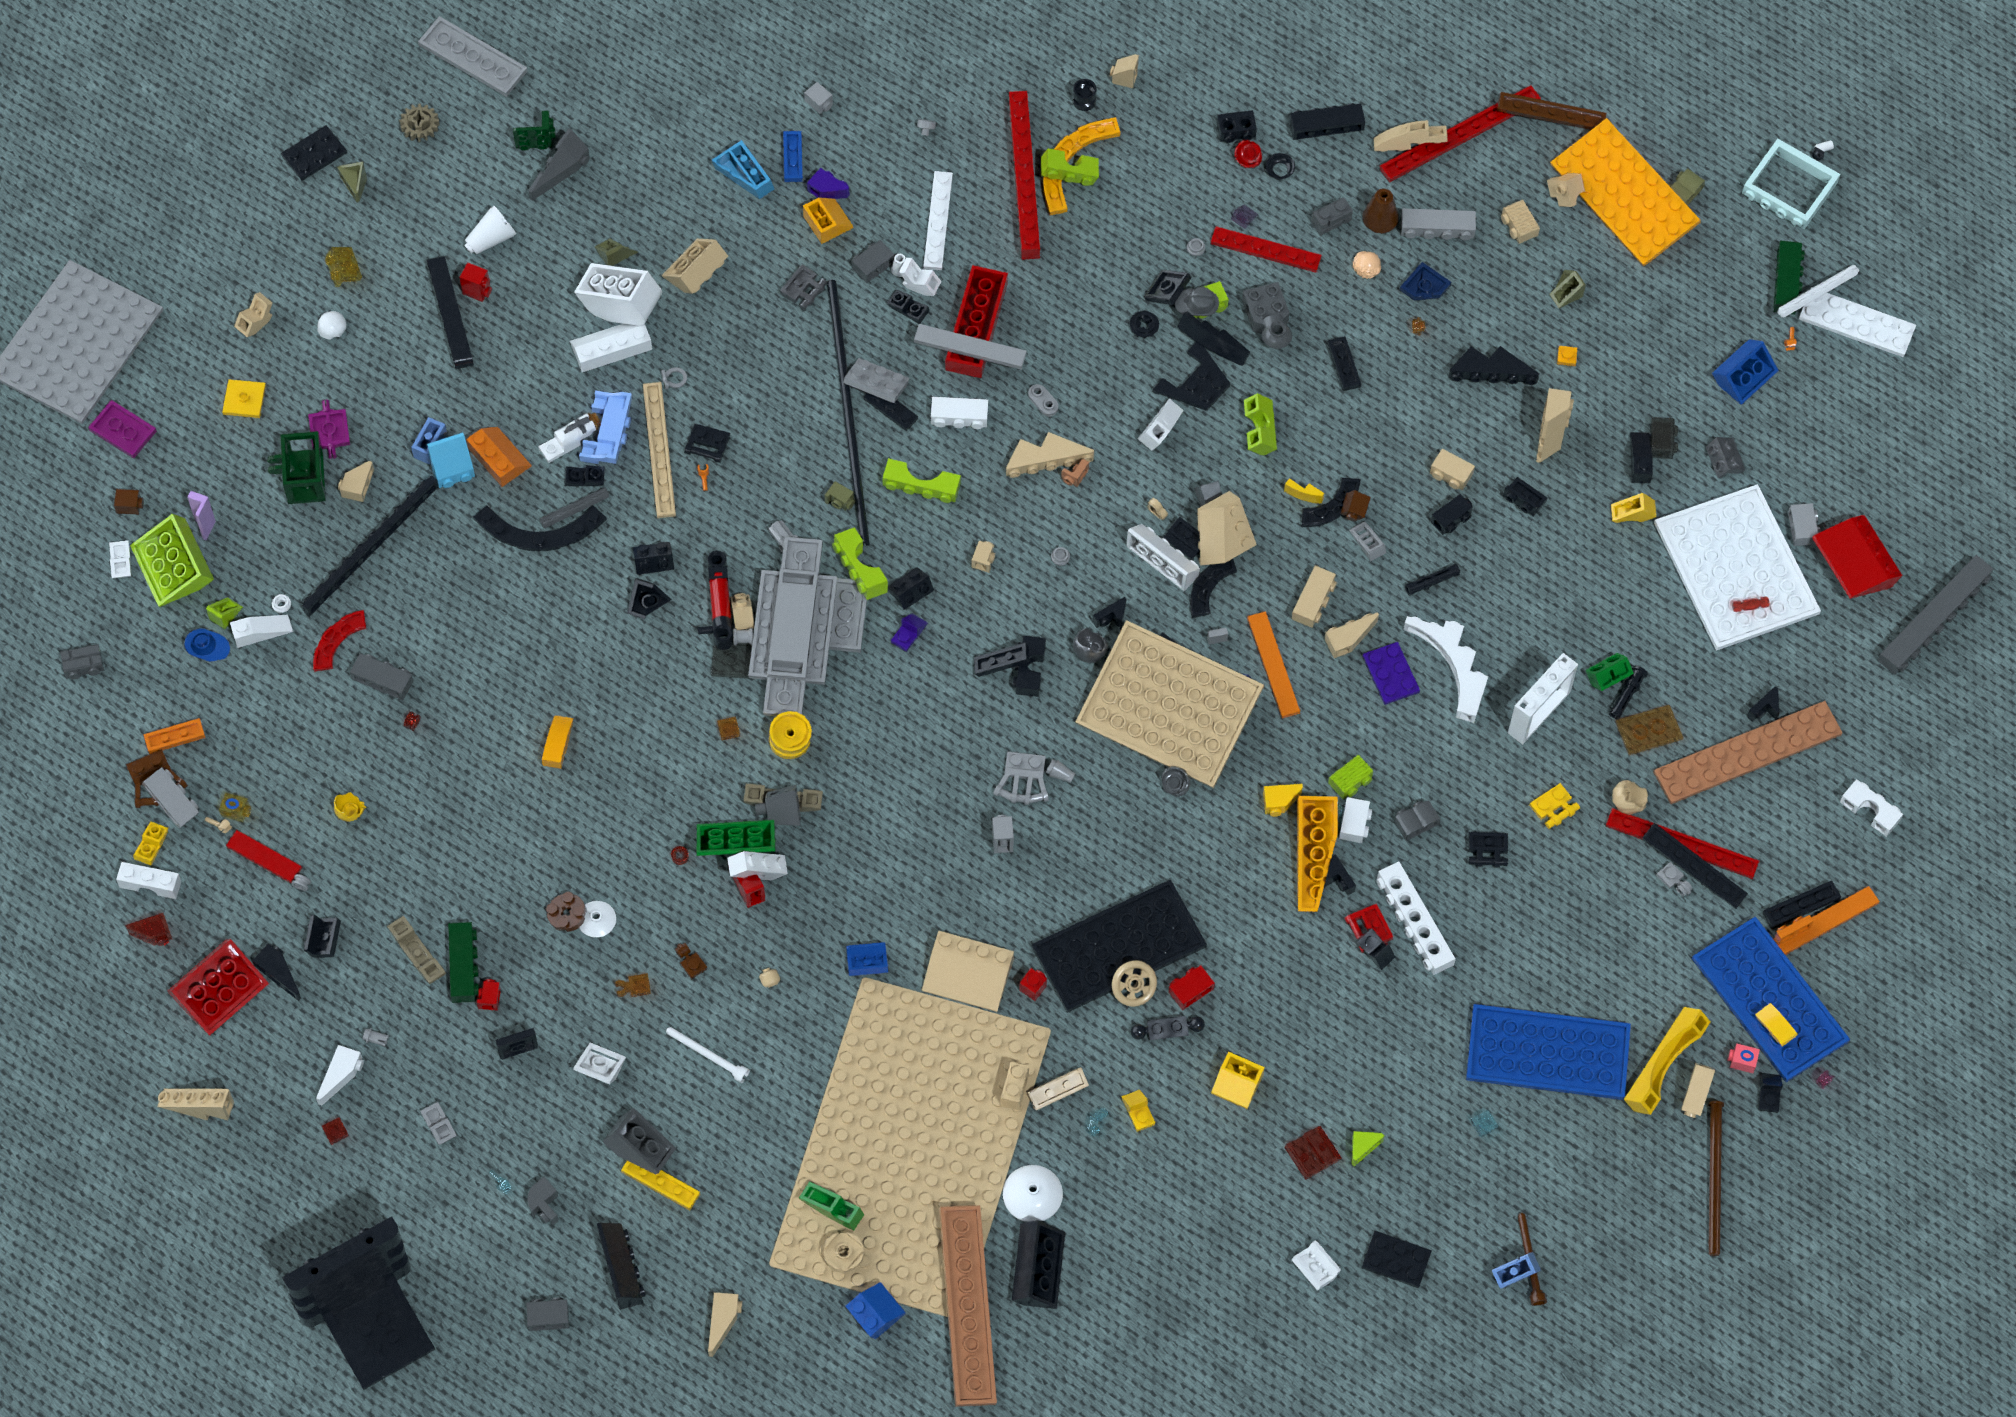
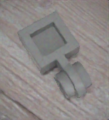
M1671 862L1656 874L1669 889L1676 885V891L1682 897L1688 896L1691 893V884L1686 880L1680 881L1684 874Z

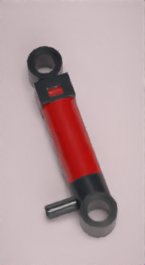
M713 551L708 555L707 559L713 626L698 627V634H713L715 646L720 650H727L733 645L727 559L723 552Z

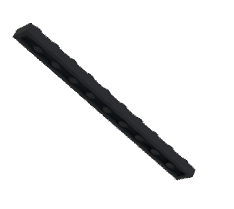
M431 475L428 479L423 480L419 488L415 492L410 493L406 501L402 505L397 506L394 513L389 518L384 519L381 526L376 531L371 532L368 539L363 544L358 545L355 552L350 557L345 558L342 565L337 570H334L324 583H321L311 596L304 600L302 607L306 615L310 617L438 488L436 478Z

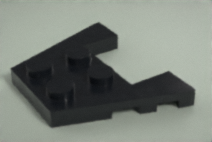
M1196 341L1187 351V354L1201 363L1200 366L1179 388L1162 378L1153 388V392L1208 411L1230 387V382L1204 346Z

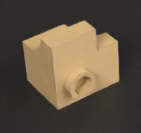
M1568 173L1547 180L1550 197H1556L1559 206L1572 207L1577 205L1578 195L1585 191L1581 174Z

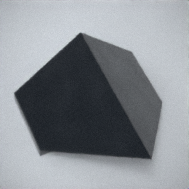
M636 578L627 614L645 619L648 614L672 599L654 583Z

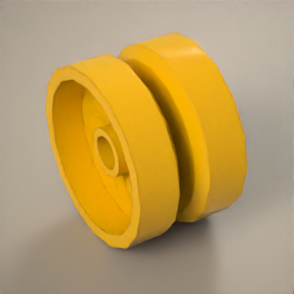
M787 711L780 713L770 724L769 745L771 750L783 759H795L802 756L810 746L812 732L810 722L804 715L798 712Z

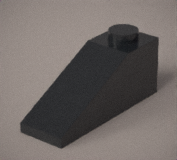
M1630 432L1631 483H1650L1653 475L1650 435L1643 432Z
M268 943L252 960L255 968L299 1001L301 996L283 956L284 952L279 947H272Z

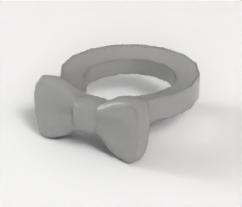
M674 367L666 372L661 370L665 389H669V387L680 388L687 381V374L681 368ZM673 372H679L683 375V380L675 384L667 381V377Z

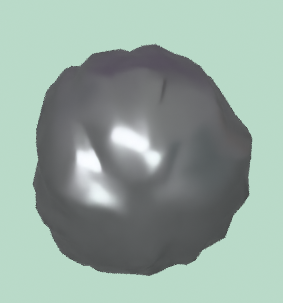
M1088 628L1079 631L1073 640V650L1080 661L1095 663L1101 660L1108 650L1106 639Z

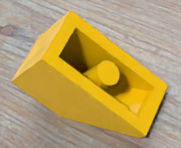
M1303 784L1264 786L1265 814L1276 817L1280 816L1281 813H1285L1301 796Z

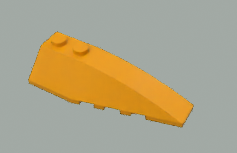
M1299 796L1297 799L1298 912H1318L1337 839L1338 797Z

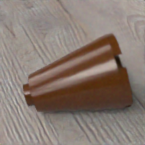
M1384 188L1379 189L1374 194L1362 215L1364 225L1375 233L1383 234L1390 232L1399 221V214L1393 194L1390 190Z

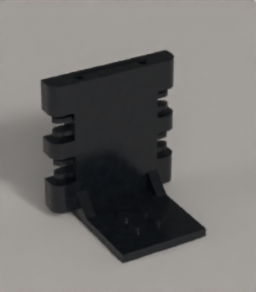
M392 1216L371 1228L362 1229L357 1236L315 1259H308L303 1263V1266L282 1277L302 1324L306 1327H315L325 1321L363 1390L435 1350L397 1281L410 1272L411 1266L398 1226Z

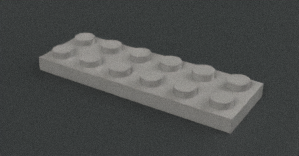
M440 16L418 41L419 46L506 97L528 72L526 66Z

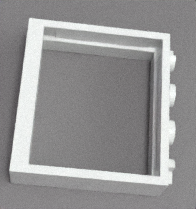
M1563 653L1515 705L1508 734L1522 745L1571 692L1578 667L1575 661ZM1522 703L1527 705L1525 709L1520 707Z

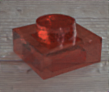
M340 1117L322 1125L330 1145L349 1136Z

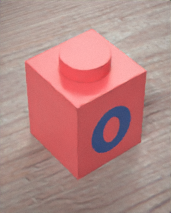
M1736 1043L1734 1050L1730 1049L1728 1061H1731L1730 1068L1754 1073L1760 1049Z

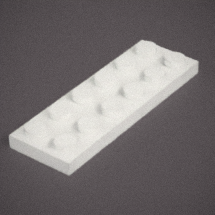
M1825 293L1806 304L1799 317L1801 321L1904 357L1916 327L1915 324L1829 293Z

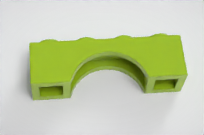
M889 458L882 478L883 486L889 490L900 489L911 495L917 493L927 499L934 497L944 503L956 502L961 485V475L942 471L939 476L931 480L917 479L908 471L906 462Z
M854 527L835 534L834 543L832 544L834 552L840 555L842 565L848 568L850 578L856 581L860 594H864L865 598L869 600L888 593V580L880 567L866 566L857 559L863 553V540L856 528Z

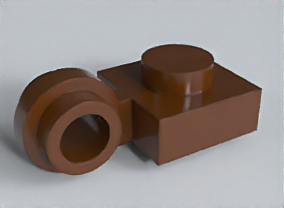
M679 943L677 948L674 949L680 959L685 958V960L680 962V965L691 980L707 970V966L697 953L691 956L688 955L691 951L686 943Z

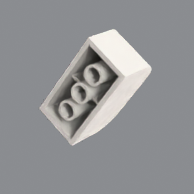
M591 263L574 293L587 310L599 318L609 322L642 326L646 323L661 297L662 290L648 271Z

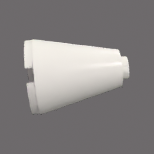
M493 206L465 239L466 244L464 246L471 254L473 252L479 254L514 237L516 232L504 219L499 210Z

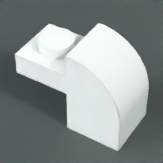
M906 258L899 271L900 275L904 278L902 284L907 289L925 296H934L941 283V280L933 270H921L912 258Z

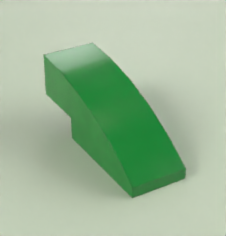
M810 1181L799 1197L801 1201L853 1231L864 1216L860 1207L845 1201L842 1196Z

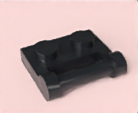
M694 424L684 453L689 455L691 453L721 463L731 435L729 432ZM694 443L718 449V451L713 452L694 446Z

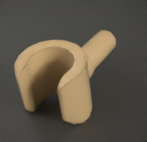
M209 817L205 818L206 822L215 825L220 831L224 830L223 833H227L232 828L230 822L226 819L219 823Z

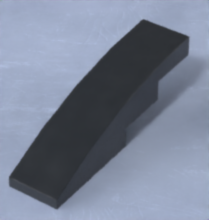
M1188 311L1183 314L1177 326L1207 349L1240 366L1245 364L1250 354V351L1224 329L1218 331L1206 320L1200 322Z

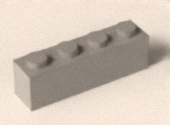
M1402 208L1401 236L1407 238L1420 236L1426 239L1442 237L1445 240L1452 238L1470 240L1475 236L1476 211Z

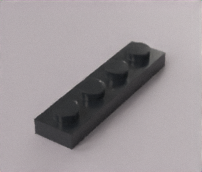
M1831 880L1764 910L1763 915L1770 928L1775 929L1800 916L1840 900L1841 895Z

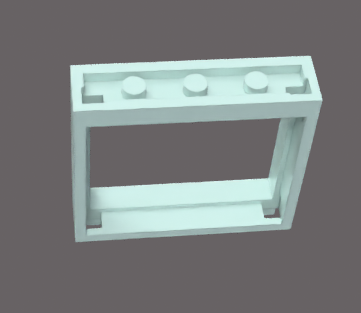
M1777 139L1745 183L1742 194L1749 197L1748 200L1758 202L1762 208L1772 210L1779 218H1785L1791 221L1794 226L1798 225L1805 229L1838 183L1840 174ZM1775 154L1827 183L1806 214L1753 185Z

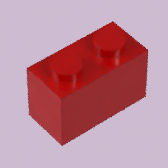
M467 262L460 275L462 293L483 302L485 297L488 298L492 291L488 270Z
M1200 965L1197 968L1189 969L1181 979H1174L1170 983L1168 993L1183 1011L1214 990L1215 982Z

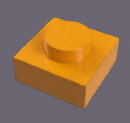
M1559 346L1557 364L1576 366L1577 347Z

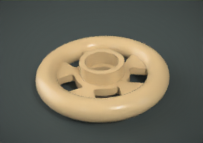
M1137 960L1121 965L1116 970L1112 979V991L1116 999L1123 1005L1131 1007L1140 1006L1148 1002L1154 995L1157 987V977L1152 967L1145 962ZM1134 968L1141 969L1140 975L1133 974ZM1125 973L1128 975V977L1125 979V982L1123 983L1120 980L1123 974ZM1148 977L1149 985L1144 986L1143 978ZM1136 980V984L1131 986V982ZM1124 988L1130 992L1126 997L1121 992ZM1142 990L1143 996L1136 998L1135 993Z

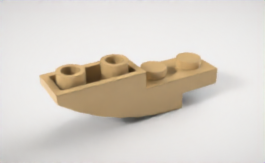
M1428 120L1399 125L1374 137V151L1411 150V143L1447 142L1446 126H1429Z

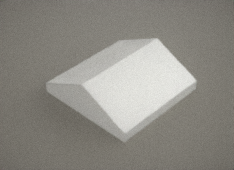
M589 1043L574 1066V1070L611 1084L616 1080L626 1057ZM591 1049H593V1050H595V1051H598V1052H600V1053H603V1054H605V1055H608V1056H610V1057H613V1058H615V1059H618L619 1062L614 1061V1060H612V1059H609V1058H607V1057H604V1056H602V1055H599V1054H597V1053H594V1052L591 1051Z

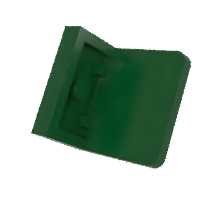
M542 111V127L513 128L516 149L519 148L523 151L530 148L545 150L552 147V138H556L554 118H550L549 111Z

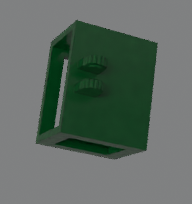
M319 432L280 434L281 454L268 456L267 462L271 464L282 463V465L268 467V472L270 474H282L283 488L288 504L326 501L324 453ZM312 439L313 450H292L291 440Z

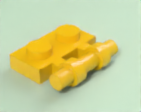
M1561 783L1529 804L1540 820L1546 816L1550 819L1545 822L1548 829L1553 826L1557 827L1562 823V820L1568 816L1572 817L1580 809L1577 802L1568 805L1567 802L1572 797ZM1560 807L1563 809L1559 814L1554 813Z

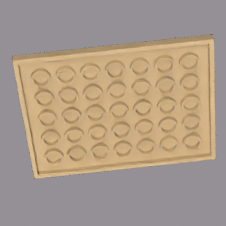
M1126 620L1076 720V724L1167 767H1181L1186 770L1190 778L1214 789L1264 688V684Z

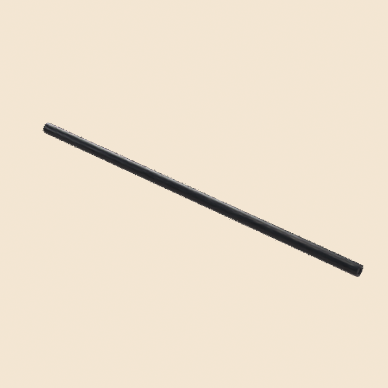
M829 280L827 285L858 530L863 540V546L865 543L866 546H869L850 385L843 383L848 369L837 283L835 280Z

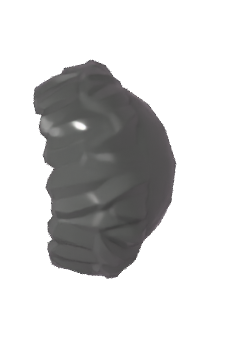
M1168 767L1161 776L1162 786L1167 793L1173 796H1183L1189 790L1190 775L1181 767Z

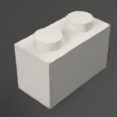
M1347 797L1339 839L1362 843L1363 837L1367 838L1369 826L1365 825L1366 820L1371 819L1372 809H1369L1370 801Z

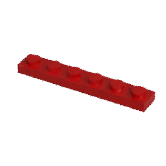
M1217 226L1211 239V244L1315 273H1317L1322 256L1317 253Z

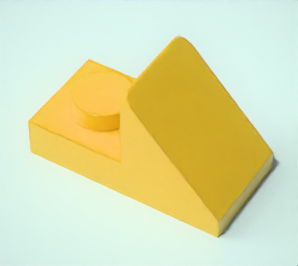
M1141 1090L1121 1096L1137 1132L1155 1125V1121L1148 1108V1099Z

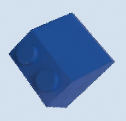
M881 1282L861 1292L845 1306L873 1339L881 1336L906 1314L904 1309Z

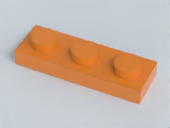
M200 718L143 734L149 754L161 749L166 750L205 738Z

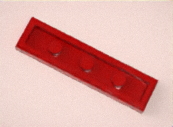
M236 830L226 844L228 849L289 883H292L295 880L294 876L302 870L301 865Z

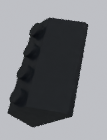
M1039 1220L1020 1224L1012 1301L1024 1306L1057 1309L1065 1241L1064 1231Z
M597 1223L619 1310L643 1304L642 1297H645L643 1285H638L637 1279L640 1278L638 1267H633L632 1260L635 1259L633 1249L628 1248L627 1241H630L627 1229L623 1230L621 1223Z

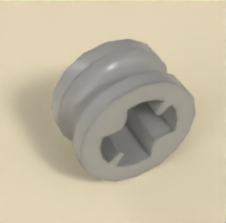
M296 874L294 876L295 881H292L291 885L294 888L307 891V885L311 884V880L303 875Z

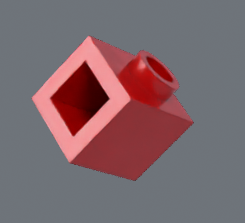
M1031 968L1021 980L1019 991L1036 1001L1047 987L1045 974Z

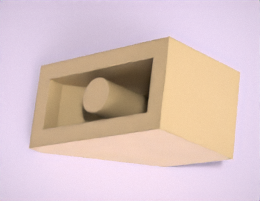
M1135 54L1117 60L1116 65L1112 66L1110 71L1113 84L1133 88L1138 74L1139 55Z
M368 461L345 473L343 480L341 479L338 485L341 497L364 501L374 472L373 462Z

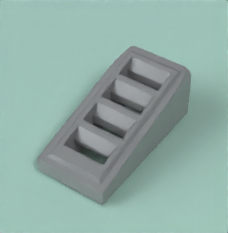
M1366 521L1349 530L1370 561L1386 554L1385 544ZM1365 529H1366V531H1367V532H1365V533H1363V534H1361V535H1358V534H1357V533H1359V532H1361V531H1363V530H1365ZM1370 535V537L1367 538L1366 540H1364V541L1362 540L1363 538H1365V537H1367V536ZM1373 541L1375 542L1374 544L1367 546V544Z

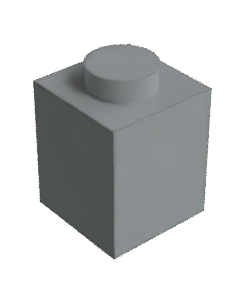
M818 82L804 92L805 102L819 114L823 111L827 112L833 105L832 94Z

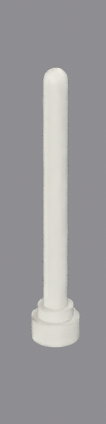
M672 1027L667 1028L666 1033L730 1071L738 1082L743 1083V1076H748L750 1070L743 1065L735 1066Z

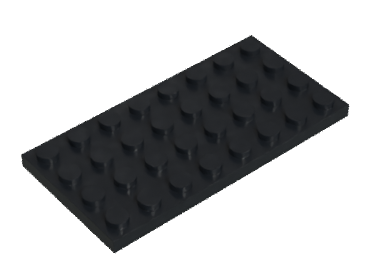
M1171 880L1032 944L1035 955L1067 1013L1113 992V976L1116 970L1126 962L1136 960L1145 962L1155 972L1207 947L1203 936ZM1134 968L1133 974L1140 975L1141 969ZM1124 973L1120 981L1124 983L1128 975Z

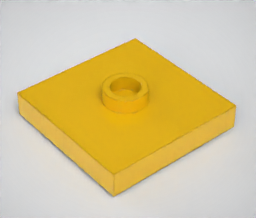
M228 379L222 411L223 415L260 418L266 383Z

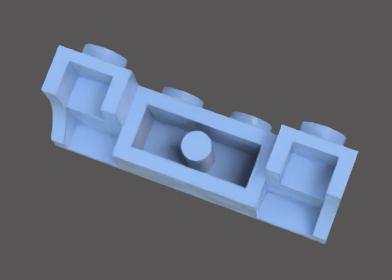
M595 391L594 404L591 406L592 412L603 414L597 438L598 442L583 440L582 453L579 455L580 461L599 464V461L617 463L622 444H626V428H629L631 423V417H628L632 401L631 393Z

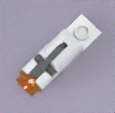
M595 412L575 419L555 431V438L540 445L539 450L547 462L550 463L579 447L581 440L598 430V427L601 426L600 419Z

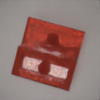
M1321 1126L1304 1133L1302 1137L1286 1144L1284 1147L1305 1180L1342 1159Z

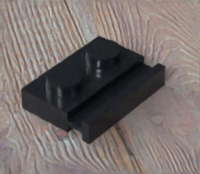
M1179 517L1162 538L1166 539L1172 547L1180 550L1184 556L1193 561L1194 557L1200 553V549H1198L1200 531Z

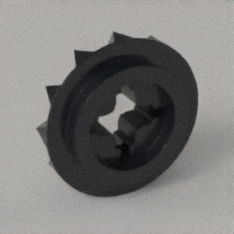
M1149 311L1137 312L1130 319L1131 332L1136 334L1137 337L1140 336L1144 339L1149 336L1153 337L1158 332L1159 320L1155 314ZM1141 321L1144 322L1145 324H1146V323H1149L1148 326H1147L1148 329L1145 328V327H1140V326H1141Z

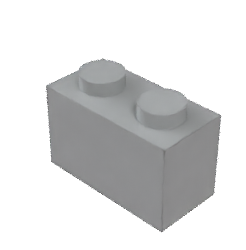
M1813 503L1790 505L1788 516L1793 545H1815L1816 543L1812 537L1820 533L1821 530L1816 524L1818 513L1817 510H1814Z
M998 815L992 818L994 853L1013 852L1012 816Z

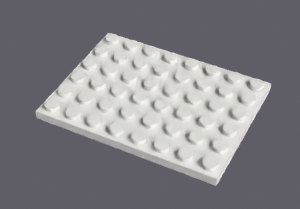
M1758 484L1654 521L1659 535L1716 651L1820 614L1821 610Z

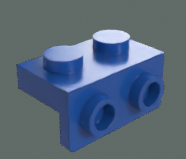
M885 942L848 945L846 947L849 976L888 973Z

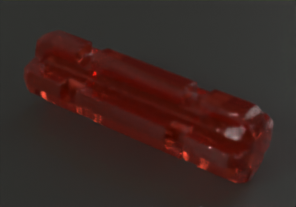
M1767 596L1760 597V599H1744L1743 602L1740 600L1733 601L1732 609L1734 612H1740L1742 609L1747 611L1759 609V607L1766 608L1769 607L1770 601Z

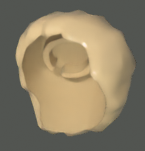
M1623 780L1614 787L1612 802L1620 812L1632 815L1646 808V803L1648 802L1646 788L1639 787L1630 780Z

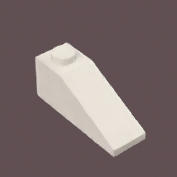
M288 615L247 617L230 622L237 648L293 632Z
M338 1045L316 1097L318 1105H323L355 1077L357 1071H361L364 1064L361 1052Z

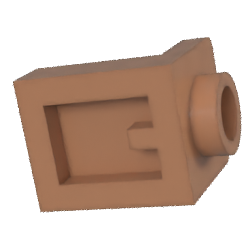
M1082 459L1079 464L1077 463L1074 466L1072 472L1063 468L1061 478L1067 485L1078 487L1089 471V462Z

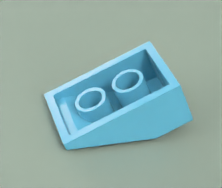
M463 433L427 444L432 470L439 488H449L456 482H467L472 477H475Z

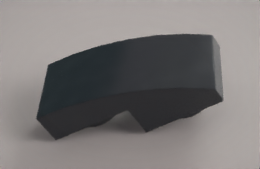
M896 290L887 302L889 307L919 324L930 311L927 305L913 300L912 295L900 290Z
M586 465L585 468L566 466L564 486H603L605 467Z

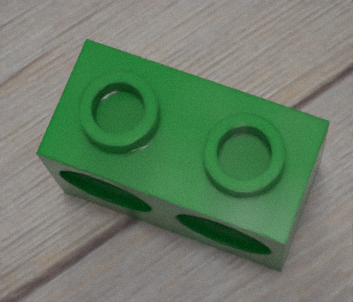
M1615 653L1585 670L1592 687L1600 691L1634 674L1628 658L1619 653Z

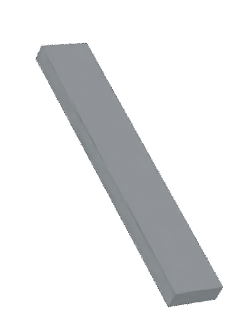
M922 324L918 325L914 338V343L1021 370L1027 354L1026 350Z

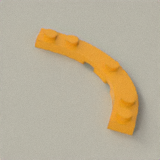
M1116 117L1079 127L1077 131L1069 136H1065L1054 150L1065 151V159L1069 162L1083 147L1096 141L1119 137L1120 129ZM1044 177L1043 190L1049 215L1066 213L1068 208L1062 190V180Z

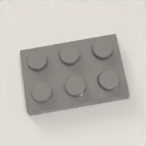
M858 358L844 377L843 383L895 403L908 385L910 378Z

